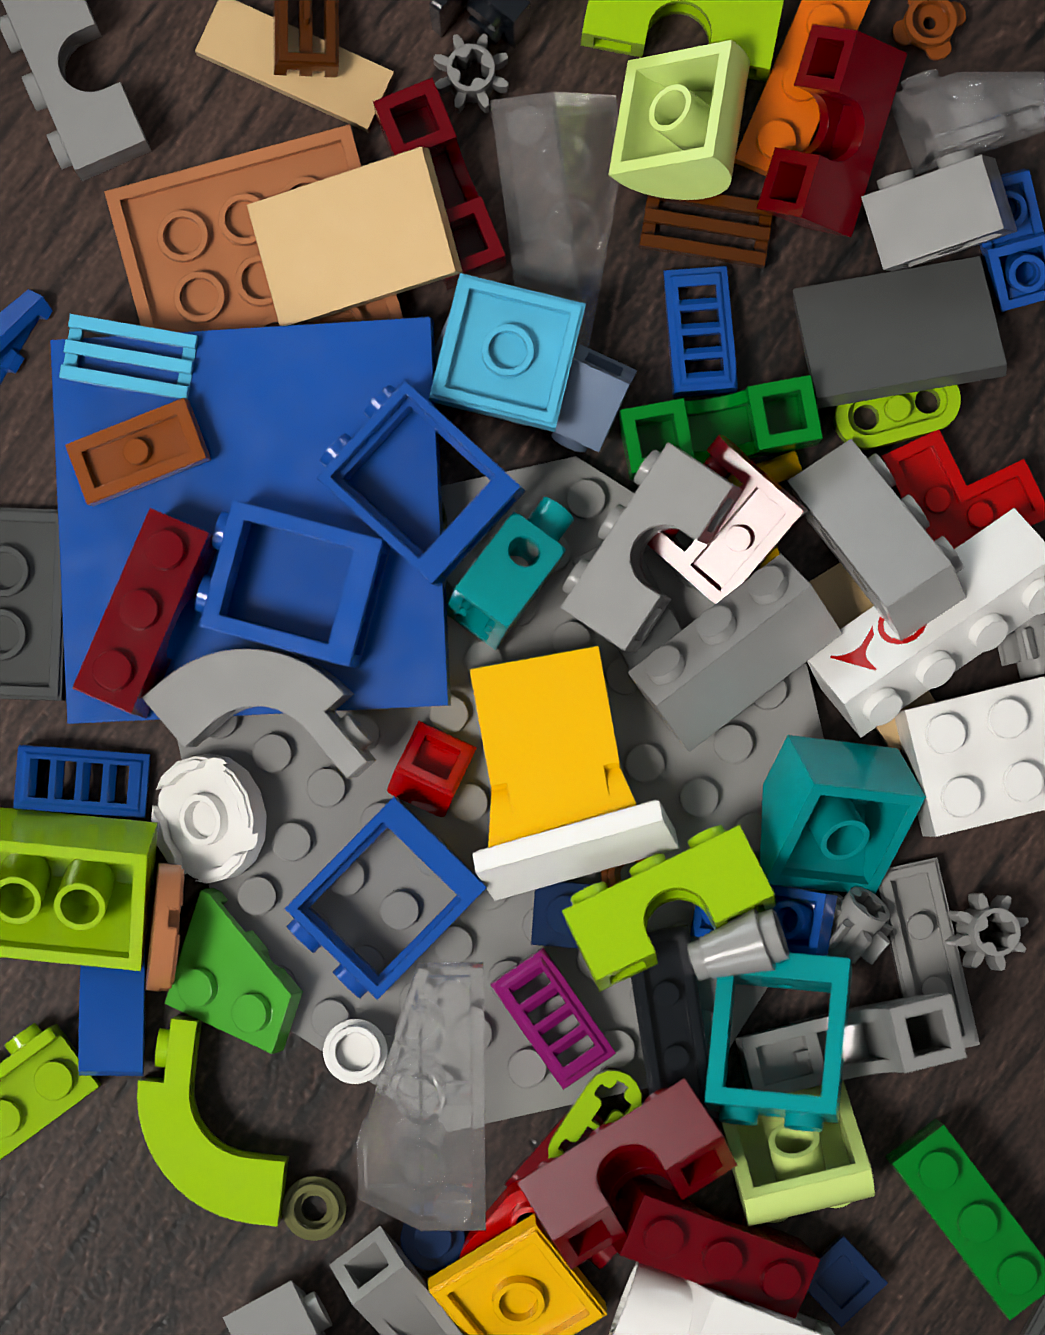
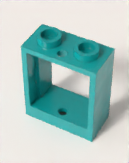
M789 953V959L776 963V970L717 978L705 1104L709 1111L719 1112L718 1121L735 1125L754 1126L758 1125V1115L784 1118V1128L806 1132H822L824 1122L838 1123L852 979L851 958ZM736 984L831 993L821 1097L726 1088Z

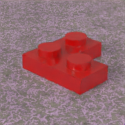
M940 430L924 435L880 457L896 481V486L893 488L899 499L908 494L911 495L930 524V527L925 529L933 541L943 536L953 549L962 545L1013 508L1030 526L1045 520V500L1025 459L967 486Z

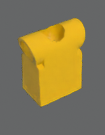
M599 646L470 669L492 790L488 847L637 805L620 769Z

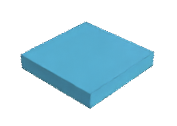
M460 273L429 401L555 432L586 304Z

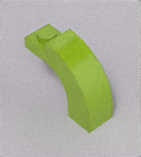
M176 1015L171 1018L170 1029L160 1028L157 1036L155 1067L165 1068L164 1078L143 1076L138 1080V1114L147 1146L155 1162L170 1182L187 1198L202 1208L234 1221L278 1227L282 1220V1203L285 1196L289 1156L240 1150L221 1141L210 1131L199 1113L195 1099V1077L202 1021L194 1017Z

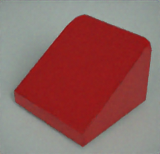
M418 721L393 772L387 792L392 796L443 818L453 801L477 747Z

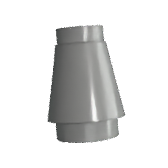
M753 908L700 937L699 940L687 943L690 960L699 981L710 977L719 978L776 970V963L790 958L786 939L774 909L759 913L756 908Z

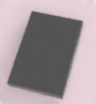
M980 256L793 289V303L809 375L812 378L817 409L1006 376L1007 362Z
M0 508V699L64 701L65 661L58 510Z

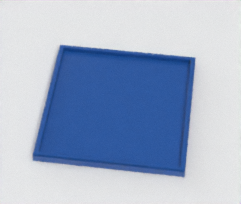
M431 317L179 332L198 336L188 400L192 406L211 460L94 507L87 505L65 444L179 399L61 379L59 374L61 365L64 363L65 352L63 351L66 339L50 340L67 724L160 720L152 709H150L147 718H143L72 689L149 508L213 535L220 513L222 511L229 512L232 500L382 539L316 477L325 468L320 462L325 451L344 433L353 438L369 420L364 414V410L372 399L387 385L390 384L397 389L406 381L437 409V403L429 401L436 371L434 323ZM116 336L83 338L82 340L85 343L182 359L183 347ZM80 356L78 363L79 368L177 384L179 376L178 372ZM412 410L348 482L419 548L426 552L443 533L439 433ZM252 522L227 616L328 643L353 549ZM392 547L359 668L343 666L199 627L202 613L195 610L196 599L194 598L182 610L167 648V657L172 660L164 679L185 664L209 654L235 649L271 650L299 656L329 671L343 682L354 695L335 711L451 706L446 581L439 587L431 584ZM217 550L208 571L209 575H213L219 550ZM258 706L243 710L234 716L286 713L277 709Z

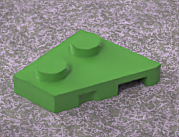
M215 888L201 890L176 966L174 984L169 989L164 1004L270 1054L284 1051L303 991L284 968L278 967L273 963L268 948L253 930L245 932L225 908L224 904L228 899L221 891Z

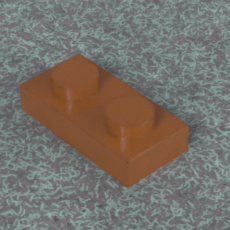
M181 398L65 444L87 505L92 507L211 460L190 401L186 398Z

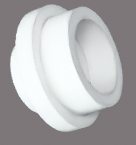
M349 1019L337 1024L327 1035L323 1046V1057L328 1070L337 1079L350 1084L365 1083L375 1078L383 1069L388 1056L387 1041L382 1031L373 1023L363 1019Z

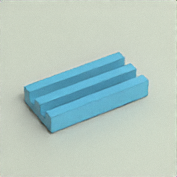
M70 314L68 323L70 329L68 339L65 340L63 351L65 352L64 363L60 368L59 378L176 399H188L198 336ZM86 331L183 347L182 359L82 342L83 334ZM86 356L178 372L177 384L79 368V357Z

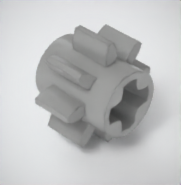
M484 33L478 38L477 44H464L458 34L453 35L454 51L451 55L447 57L442 54H435L433 58L434 65L438 69L447 72V77L441 78L435 83L439 94L452 92L455 96V112L458 114L464 109L466 103H478L480 109L487 113L489 112L488 96L493 90L499 93L508 92L509 83L504 78L495 75V71L504 68L508 64L507 53H498L492 56L487 50L488 38ZM472 61L479 62L481 64L482 76L485 80L475 78L471 86L461 84V73L457 68L467 70Z
M1045 613L1035 615L1008 634L1003 642L997 646L1001 665L1017 663L1020 679L1045 674Z
M852 887L844 897L839 892L829 891L827 894L837 896L827 956L851 958V964H855L861 956L868 963L873 964L890 943L887 936L893 928L886 923L890 918L887 906L878 896L862 887Z
M970 893L968 896L970 908L963 912L949 911L947 914L951 920L955 921V935L945 940L946 945L959 946L966 952L962 964L964 967L977 968L985 956L986 963L991 970H1005L1006 962L1004 955L1010 952L1025 953L1026 947L1019 940L1021 935L1020 928L1029 923L1028 918L1015 917L1008 911L1011 905V897L1008 895H997L989 906L988 900L983 893ZM988 921H992L994 932L986 936V942H982L979 931L985 930L988 927Z

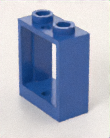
M404 381L397 389L389 384L368 404L364 414L369 420L353 438L344 433L325 451L320 459L325 468L316 478L431 584L439 587L526 491L409 383ZM412 410L490 480L426 552L419 548L348 482Z
M232 500L230 511H222L214 528L212 548L219 550L213 575L205 574L197 592L195 610L202 613L199 627L343 666L359 668L391 546L382 539ZM252 522L353 549L328 643L227 616Z
M393 797L284 908L294 918L286 927L312 953H315L323 946L340 963L333 971L335 976L358 998L361 999L369 991L378 1000L487 887L397 797ZM389 828L456 896L379 974L311 906Z

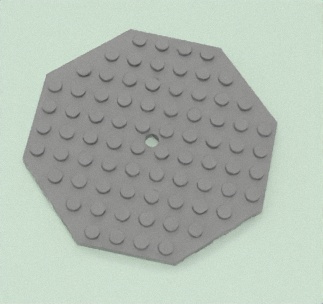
M576 456L507 471L506 473L526 492L445 580L446 602L448 605L455 587L510 515L515 512L527 519L543 497H548L562 505L574 518L573 523L558 541L566 549L558 567L497 650L491 648L447 615L451 706L335 711L340 718L350 713L373 739V743L367 749L375 757L376 761L358 777L346 778L300 723L287 714L232 716L197 747L184 748L178 741L182 760L209 753L230 757L249 772L261 791L267 819L265 841L256 861L240 876L209 883V887L215 888L225 895L228 901L224 906L245 932L253 930L268 948L273 963L278 967L284 968L303 991L290 1031L323 1051L327 1035L337 1024L349 1019H363L373 1023L382 1031L386 1038L388 1056L381 1072L369 1082L448 1132L572 1105L587 1082L596 1073L605 1069H619L628 1073L637 1082L639 1089L648 1088L631 977L600 992L579 948L531 945L535 890L494 901L488 890L485 889L378 1000L369 991L361 999L358 998L335 976L333 971L340 963L323 946L315 953H312L286 927L294 918L284 908L395 797L387 792V788L418 721L477 747L445 817H438L399 799L476 876L472 853L488 848L492 790L470 669L599 646L620 769L636 804L640 805L659 800L676 831L679 849L663 853L667 860L689 850L688 841L706 829L723 825L725 831H728L740 825L760 864L763 784L787 735L824 739L807 662H805L691 752H688L659 718L627 673L629 669L617 646L560 608L568 596L563 591V586L574 569L572 560L603 543L604 540L598 536V533L605 519L618 504L626 508L635 494ZM486 476L441 486L442 502L447 516V528L490 482ZM681 530L676 534L679 542L687 549L695 540ZM646 545L642 556L661 592L672 599L668 605L681 630H683L715 604L652 548ZM510 556L515 564L523 567L529 566L523 558ZM387 828L311 907L380 974L453 900L456 894ZM638 862L627 863L622 867V881L632 877L629 870ZM601 871L563 882L596 884L602 882ZM790 887L824 894L828 893L826 890ZM675 900L661 905L650 917L647 931L688 925L690 934L695 904L684 900ZM690 935L691 942L699 940L700 938ZM542 947L545 948L616 1052L615 1055L564 1090L490 986L492 981ZM542 972L513 992V994L521 1003L551 981ZM712 977L701 981L697 978L708 1054L710 1053L717 978ZM736 984L730 1046L768 987ZM557 993L528 1013V1016L536 1024L565 1004V1001ZM572 1014L542 1036L550 1045L580 1023ZM586 1035L556 1057L564 1067L593 1047L594 1043ZM619 1081L612 1088H607L601 1084L596 1089L595 1094L599 1098L622 1094L627 1086Z

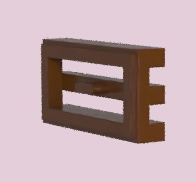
M273 0L274 75L286 76L287 70H299V76L312 77L313 71H324V77L337 78L339 70L338 0H324V54L313 53L312 0H299V53L288 52V0Z
M718 194L705 199L674 200L648 195L639 248L764 268L773 215L756 209L759 200ZM659 201L759 217L758 226L658 210ZM659 224L755 240L754 250L654 235L655 225Z

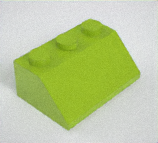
M0 807V957L141 971L155 882L158 823Z

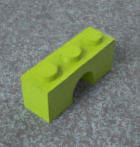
M588 0L582 29L581 46L642 58L646 38L651 27L665 16L681 14L695 19L703 27L708 38V44L733 40L749 57L750 68L748 78L766 82L771 68L784 0Z
M723 825L706 829L688 841L689 850L668 860L663 853L648 857L630 868L631 878L610 888L607 887L605 882H599L582 889L570 898L573 906L562 910L600 992L658 964L656 952L647 935V925L654 911L667 902L684 900L696 904L706 913L714 930L753 908H756L760 913L775 907V894L740 825L728 831H725Z

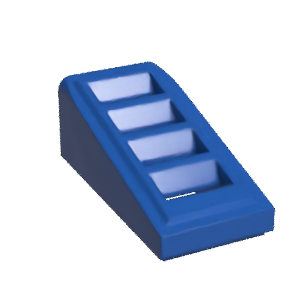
M727 266L664 270L673 398L736 393L738 382ZM715 285L714 298L679 300L678 288ZM717 310V322L681 324L680 313ZM719 336V346L687 349L683 347V337ZM720 359L721 371L686 373L685 362Z
M19 745L14 809L146 818L151 755ZM39 759L50 760L47 798L36 797ZM66 761L77 762L74 800L63 799ZM92 763L103 764L100 802L89 801ZM117 765L129 766L127 804L115 803Z

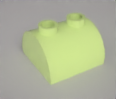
M733 40L628 60L608 175L632 190L665 199L697 200L713 197L724 192L731 184L750 68V60L747 53Z
M843 1080L838 1123L824 1122L822 1132L784 1128V1118L758 1115V1125L754 1126L721 1122L726 1144L738 1165L732 1171L748 1227L766 1222L778 1223L791 1216L829 1207L840 1208L854 1201L875 1197L872 1169ZM822 1085L788 1094L821 1097Z

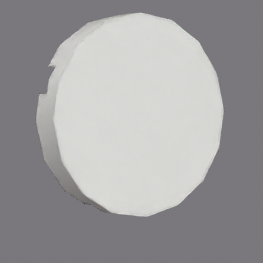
M209 753L177 761L161 776L156 790L161 789L158 804L152 805L151 822L158 823L157 846L169 864L181 865V868L184 869V874L188 873L193 878L199 879L195 881L207 884L240 876L256 861L263 846L267 819L261 791L249 772L230 757Z

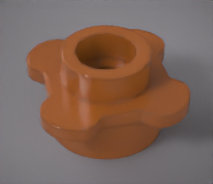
M907 0L909 7L904 18L897 21L892 29L894 40L901 46L911 44L924 50L927 57L931 60L939 61L945 59L952 49L950 39L955 28L962 26L966 20L964 7L959 2H950L949 0ZM931 18L935 22V27L933 29H926L923 21Z

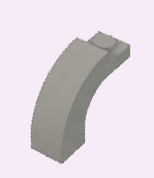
M235 649L209 654L178 668L142 698L184 748L199 746L235 714L249 708L263 706L284 712L299 722L346 778L358 777L376 761L375 757L367 749L373 743V739L365 728L350 713L340 718L335 712L354 694L329 671L311 661L288 653L260 649Z
M952 993L912 996L849 1008L842 1080L887 1072L909 1073L967 1058ZM829 1013L736 1037L735 1041L747 1090L791 1093L822 1085Z
M381 1226L377 1227L329 1265L352 1305L380 1335H464L428 1291V1280L409 1261L403 1250Z

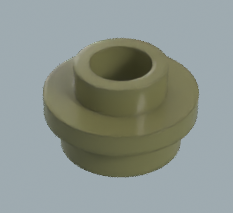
M316 1175L303 1177L292 1184L286 1192L282 1203V1214L288 1228L298 1237L311 1241L323 1240L333 1235L341 1227L347 1209L346 1199L340 1187L332 1180ZM310 1196L321 1197L327 1205L326 1214L319 1219L309 1218L303 1211L304 1200Z

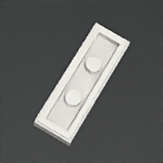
M654 800L481 849L472 854L477 876L487 887L486 889L494 901L645 859L656 854L677 850L679 845L673 824L660 801Z

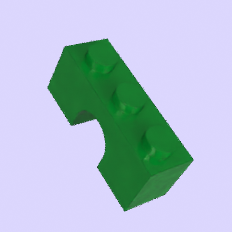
M811 375L748 386L743 391L716 398L697 401H684V398L622 409L618 416L630 480L635 478L639 467L654 449L662 453L667 443L680 448L699 462L704 463L710 456L707 448L719 434L736 444L748 458L814 447L823 439Z
M935 1118L885 1156L921 1206L927 1211L959 1253L963 1262L999 1310L1009 1320L1013 1319L1045 1294V1258L944 1124Z

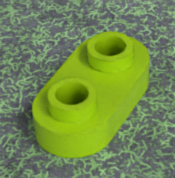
M957 385L924 390L932 393L937 399V409L930 414L922 413L915 405V397L922 391L838 405L834 410V427L844 443L852 439L860 450H872L914 439L933 431H941L955 419L961 404L960 391ZM859 408L871 409L877 419L875 427L870 430H863L857 427L854 422L855 411Z

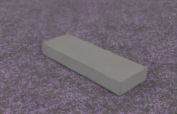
M937 857L889 867L877 891L879 898L885 903L890 913V918L886 923L892 926L893 930L889 933L888 939L890 941L889 944L901 997L952 993L964 1047L980 1045L958 946L946 945L945 942L955 933L952 920L947 915L949 907Z

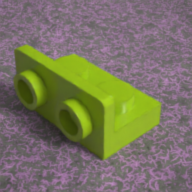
M33 1023L4 1045L10 1056L0 1063V1160L102 1085L96 1076H79L78 1052L58 1024L52 1025L42 1032L38 1025Z

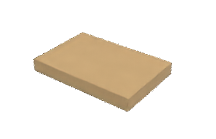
M419 147L247 205L280 326L302 325L463 273L429 148Z

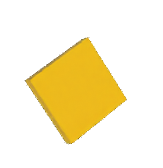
M535 1213L428 1278V1291L464 1335H574L608 1315L605 1300L577 1266L570 1270Z

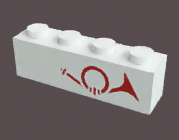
M1015 508L954 549L964 566V569L956 574L966 596L965 599L902 641L873 606L841 628L842 634L807 661L820 689L860 737H863L877 726L884 725L893 720L900 710L928 690L946 683L955 671L981 653L997 647L1008 634L1035 615L1045 613V541Z

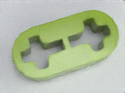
M605 1069L596 1073L587 1082L554 1132L548 1145V1159L559 1157L565 1153L559 1148L565 1138L575 1143L580 1139L587 1126L593 1130L601 1126V1124L593 1120L601 1106V1099L595 1094L596 1089L601 1084L607 1088H612L617 1081L624 1083L627 1088L623 1096L630 1103L629 1108L624 1113L618 1109H613L603 1122V1124L617 1121L641 1106V1092L637 1082L628 1073L619 1069Z

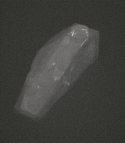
M937 69L929 70L901 82L903 90L896 92L891 106L912 170L915 175L938 168L936 160L950 153L972 148L974 154L977 155L1045 132V72H956L940 78Z

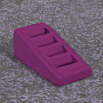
M544 947L490 983V986L563 1090L616 1054ZM544 972L551 982L519 1003L513 992ZM559 993L565 1004L534 1024L528 1013ZM574 1014L580 1024L548 1045L542 1035ZM588 1035L594 1046L563 1067L556 1056Z

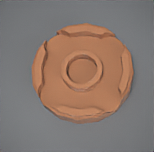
M158 863L147 954L146 990L168 992L174 984L180 934H178L180 909L183 905L184 869L181 868V865Z

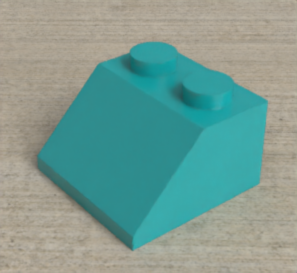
M787 735L763 784L760 866L770 885L848 893L852 887H862L876 894L926 798L899 749Z

